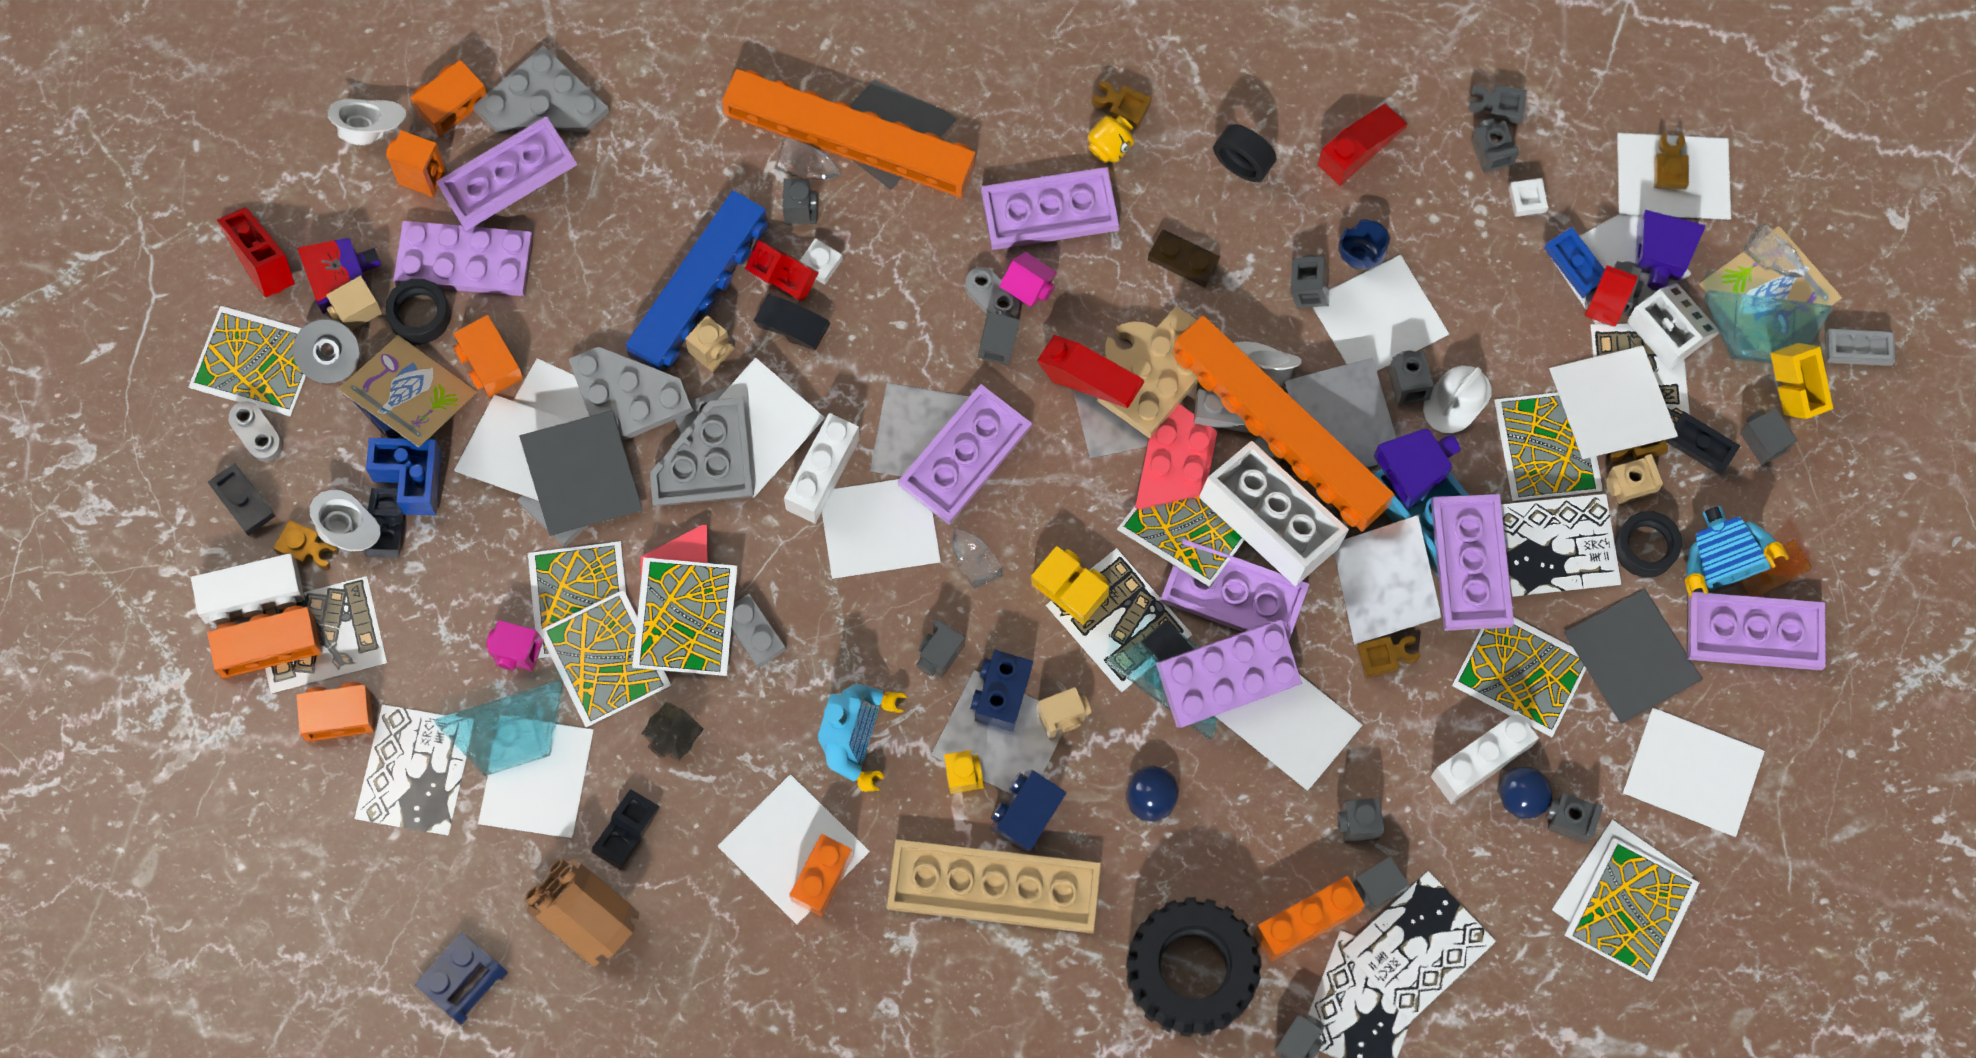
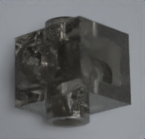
M665 702L660 710L650 717L647 726L641 734L651 742L647 747L658 757L664 759L667 755L680 761L683 755L691 750L694 741L704 729L683 709Z

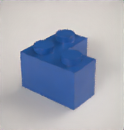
M369 438L366 471L372 481L398 483L396 502L403 515L437 516L442 452L437 441L428 439L420 447H417L408 439Z

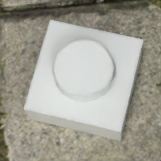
M1542 178L1510 183L1509 192L1515 217L1547 212L1548 203Z
M815 239L800 261L818 271L819 274L816 280L825 285L843 260V257L839 252Z

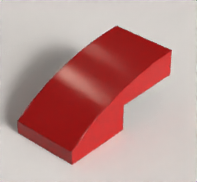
M758 240L744 268L763 281L779 287L802 301L806 300L819 274L818 271L761 240Z
M1607 265L1584 316L1615 327L1633 291L1638 276Z

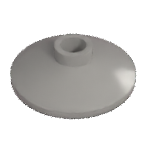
M318 319L306 324L298 332L293 344V357L299 370L311 380L320 383H335L347 378L354 371L359 361L360 347L356 336L346 325L332 319ZM329 343L333 346L334 351L326 353L322 349V345Z

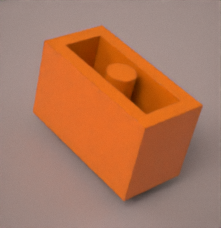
M458 60L455 64L444 67L440 71L439 76L430 83L418 87L410 99L415 112L440 138L474 111L473 106L487 92L484 84L461 60Z
M400 130L396 140H391L386 151V157L398 185L434 197L439 187L436 181L443 178L446 172V167L437 144Z
M488 314L453 333L457 342L453 349L462 364L468 361L473 370L468 375L477 391L483 388L487 396L491 397L523 379L519 366Z
M346 682L341 684L340 688L329 690L326 687H311L306 689V693L296 694L299 732L306 742L374 732L371 693L365 685H361L359 682Z
M821 834L789 894L791 901L822 917L854 857L853 850Z

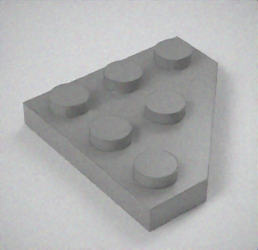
M544 45L473 106L474 112L496 133H509V130H524L545 116L548 117L555 130H572L573 133H587L609 114V108Z
M599 346L568 359L589 416L612 410L622 442L694 412L684 382L678 377Z
M743 397L710 400L692 424L675 441L662 460L650 471L652 503L654 507L753 497Z

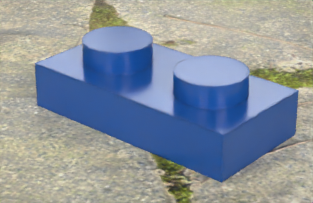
M1572 227L1546 243L1545 251L1582 298L1596 290L1605 269Z

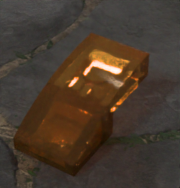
M1794 539L1783 545L1789 556L1788 560L1784 556H1779L1774 560L1775 568L1771 567V569L1740 580L1749 596L1761 597L1812 569Z

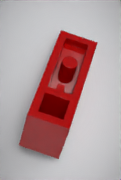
M1384 103L1345 128L1322 148L1318 166L1341 186L1403 131L1408 124Z
M247 207L217 219L219 227L252 282L265 298L295 285L285 253Z
M1053 335L1037 359V362L1053 383L1125 408L1130 406L1145 383L1143 378L1086 346L1057 335Z

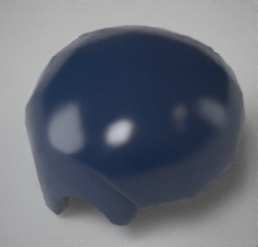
M1361 219L1354 228H1346L1339 240L1338 251L1343 261L1357 270L1372 269L1383 262L1391 238L1387 229L1379 222Z
M1153 765L1137 770L1132 776L1126 791V802L1131 813L1141 820L1151 822L1168 817L1172 813L1179 796L1176 778L1166 769Z
M1516 767L1503 774L1497 788L1504 809L1520 819L1536 818L1546 812L1551 804L1552 789L1548 779L1539 770L1531 767Z

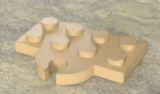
M1175 306L1158 327H1154L1146 322L1135 321L1116 327L1115 335L1120 339L1129 340L1133 346L1126 350L1120 349L1115 344L1114 339L1108 337L1105 344L1104 357L1143 378L1145 383L1128 408L1099 398L1097 402L1148 438H1151L1198 383L1197 376L1189 368H1182L1176 362L1173 354L1175 339L1197 320L1178 306Z

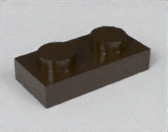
M1162 229L1148 255V261L1205 288L1220 261V256Z

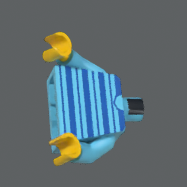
M1721 506L1712 507L1703 512L1708 528L1696 533L1697 542L1690 547L1686 566L1687 577L1684 583L1689 597H1693L1692 592L1697 588H1702L1704 594H1707L1708 588L1712 592L1771 569V567L1775 568L1774 560L1777 557L1784 556L1788 560L1789 556L1783 545L1777 542L1772 534L1754 522L1744 523L1740 516L1727 520Z
M854 684L843 690L841 695L831 694L829 696L818 733V741L825 753L827 766L831 770L851 781L857 780L861 791H880L878 787L874 786L873 779H884L882 772L861 771L879 711L877 706L881 704L885 711L902 713L904 710L897 709L895 701L897 698L906 699L907 697L899 692L887 691L883 694V691L862 684Z

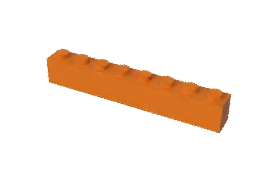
M736 69L722 99L723 112L726 116L960 198L964 194L975 167V151H972L965 144H952L941 140L936 134L930 132L923 134L914 131L902 122L891 123L883 120L873 112L866 111L863 113L852 109L851 106L844 102L825 100L813 91L802 92L792 88L790 84L784 81L777 80L774 82L765 79L759 73L752 70L742 71Z
M1204 315L1175 339L1173 354L1176 362L1184 369L1189 368L1197 376L1198 382L1205 390L1213 391L1221 399V403L1226 410L1240 416L1245 421L1247 429L1253 435H1260L1268 443L1269 449L1275 456L1280 459L1284 458L1292 466L1297 477L1311 483L1316 488L1318 496L1324 502L1332 503L1340 511L1341 517L1347 524L1352 527L1356 526L1363 532L1390 506L1395 494Z

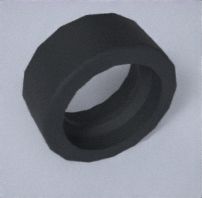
M1238 124L1228 125L1213 146L1214 154L1229 171L1251 182H1261L1277 161L1275 151L1262 136Z
M409 279L398 284L390 292L386 300L385 313L396 335H399L411 344H426L436 340L446 331L450 323L451 309L443 290L434 282L426 279ZM417 295L431 297L436 302L437 314L429 324L422 327H408L401 321L399 309L406 300Z
M1641 511L1630 516L1618 531L1615 539L1616 555L1621 566L1631 574L1643 578L1657 577L1667 572L1679 557L1682 548L1681 533L1675 522L1666 515L1655 511ZM1648 526L1659 531L1667 541L1666 555L1657 562H1646L1634 555L1629 547V538L1635 529Z

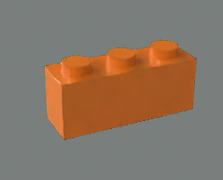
M291 606L285 608L283 613L272 616L269 614H259L251 617L250 621L241 624L234 622L218 625L216 627L217 630L207 632L214 670L222 679L322 654L315 616L308 607L303 608V606Z
M1346 876L1258 924L1254 934L1270 962H1273L1360 914L1365 904L1349 877Z

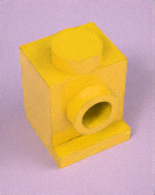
M971 750L944 754L950 794L984 789L978 754L972 755Z

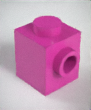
M1025 251L1012 260L999 286L1032 307L1040 300L1045 302L1055 288L1052 281L1057 272Z
M498 620L496 628L492 629L488 635L486 646L487 652L496 661L495 665L514 671L515 667L533 671L544 640L534 629Z

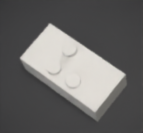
M1253 441L1249 442L1207 478L1199 496L1205 504L1295 587L1339 549L1349 530Z

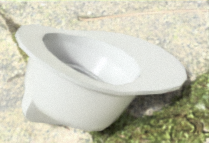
M343 99L331 104L327 111L328 118L337 126L339 138L354 145L371 144L382 137L384 131L397 128L406 119V110L400 104L384 100Z
M1234 343L1277 385L1287 392L1284 381L1292 378L1293 368L1301 364V358L1260 343Z
M1462 365L1447 371L1433 387L1430 400L1424 401L1423 413L1428 424L1441 433L1453 434L1463 431L1488 404L1492 392L1489 379L1479 367L1474 368Z
M328 490L321 492L313 499L310 505V517L316 526L319 537L325 543L347 551H362L377 543L380 537L379 524L351 494L341 490Z

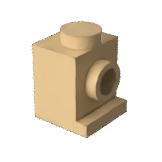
M708 315L685 338L688 353L712 372L734 350V346L729 343L727 331Z
M1652 454L1646 455L1642 459L1614 466L1607 478L1608 490L1612 496H1616L1619 505L1656 495L1663 485ZM1635 474L1637 482L1632 481L1629 476Z
M1076 687L1039 700L1037 703V712L1049 740L1056 737V731L1059 729L1062 732H1068L1078 728L1081 725L1080 721H1083L1085 716L1091 714L1086 696H1079Z

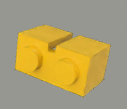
M1796 343L1770 353L1776 381L1783 383L1782 386L1778 387L1783 415L1808 419L1834 409L1820 346Z
M1056 546L1031 575L1032 586L1084 626L1109 596L1108 581L1097 570L1092 569L1090 572L1086 568H1082L1080 566L1082 561L1074 552L1069 549L1063 551Z

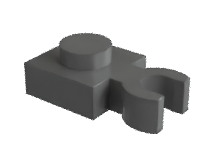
M1495 85L1493 93H1490L1482 86H1473L1470 95L1477 96L1482 101H1471L1468 110L1473 113L1490 110V119L1521 124L1524 117L1527 90Z

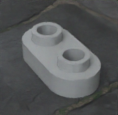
M978 267L968 273L965 280L966 293L987 315L988 312L1005 311L1014 315V318L1018 317L1020 310L1019 299L999 286L1002 280L992 270ZM978 279H985L987 284L980 286L976 281ZM1006 301L1009 303V306L1001 308L998 306V303Z
M242 401L234 405L229 412V424L252 456L262 462L272 461L277 458L282 451V439L260 408L249 401ZM243 413H250V417L246 421H240V416ZM268 438V443L265 446H258L260 439Z

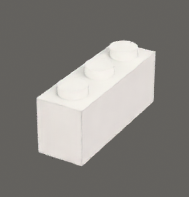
M831 413L828 414L784 497L787 511L816 524L860 440L859 426Z
M291 553L191 577L197 613L205 624L221 625L229 622L230 618L241 615L253 617L262 614L265 609L273 607L285 609L296 606V602L305 600L298 563Z
M1517 711L1438 766L1431 775V778L1452 804L1532 748L1539 737L1519 711Z

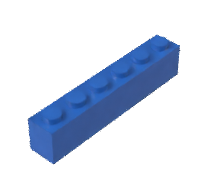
M731 191L625 344L629 357L662 372L667 367H673L680 354L678 350L686 341L685 338L695 329L700 318L703 315L707 316L715 305L714 298L720 289L724 291L729 286L733 278V270L738 264L742 265L747 260L753 241L756 238L760 239L766 232L768 222L765 208L736 191Z

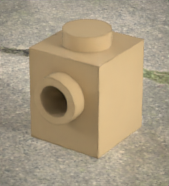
M361 275L326 295L331 304L326 309L332 320L343 323L351 331L382 314L377 301Z

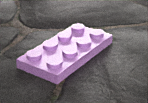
M545 116L439 179L436 183L465 231L575 167L577 163L548 117Z
M1108 167L981 186V196L991 250L1119 230Z
M403 221L393 281L397 286L409 279H426L434 282L443 290L525 296L533 240L532 232L472 227L465 231L464 227L459 225Z
M980 384L898 480V486L950 525L1031 429L1032 423Z
M1500 494L1433 497L1431 508L1444 631L1511 628L1514 625Z
M1183 539L1181 544L1227 557L1230 560L1210 587L1173 565L1160 603L1241 632L1275 620H1282L1288 641L1290 640L1309 587L1308 583L1301 581L1295 587L1278 572Z
M1692 592L1693 597L1688 595L1687 660L1823 670L1825 668V602L1714 593L1704 594L1702 592Z
M1282 620L1269 622L1156 663L1177 728H1182L1302 684Z

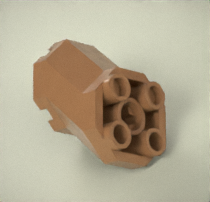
M562 858L555 861L548 870L547 878L540 885H535L531 888L524 899L529 904L526 911L593 967L600 963L595 958L603 955L608 959L619 950L634 931L635 926L630 922L632 917L638 920L640 915L631 904L590 872L582 863L573 858L567 862Z

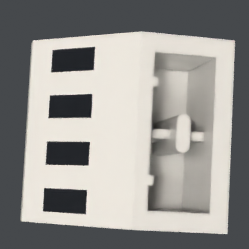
M1678 283L1661 288L1635 307L1627 321L1669 370L1720 332Z

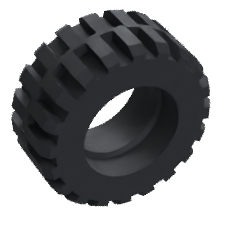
M1187 897L1184 902L1177 903L1176 900L1166 903L1160 910L1156 908L1136 930L1126 960L1128 989L1132 990V999L1137 1008L1141 1007L1144 1010V1016L1151 1023L1156 1021L1162 1025L1161 1029L1169 1033L1171 1030L1180 1032V1036L1191 1037L1192 1034L1206 1036L1211 1035L1215 1030H1223L1230 1026L1235 1019H1238L1245 1012L1254 997L1261 978L1259 975L1262 966L1261 955H1258L1257 952L1258 942L1255 935L1251 936L1248 932L1249 925L1243 918L1239 921L1233 915L1234 910L1228 906H1225L1224 909L1215 905L1216 901L1206 898L1205 902H1198L1196 897ZM1183 936L1201 937L1213 943L1222 953L1226 964V974L1222 985L1212 995L1202 999L1185 998L1172 991L1164 982L1160 967L1161 957L1166 947L1177 938Z

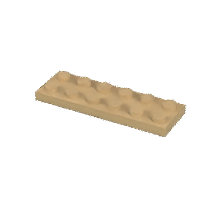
M895 839L887 910L1093 933L1101 863Z

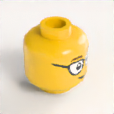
M1120 115L1116 119L1111 116H1104L1088 133L1087 139L1090 144L1087 148L1103 163L1106 164L1108 161L1116 163L1134 145V137L1130 133L1133 126Z

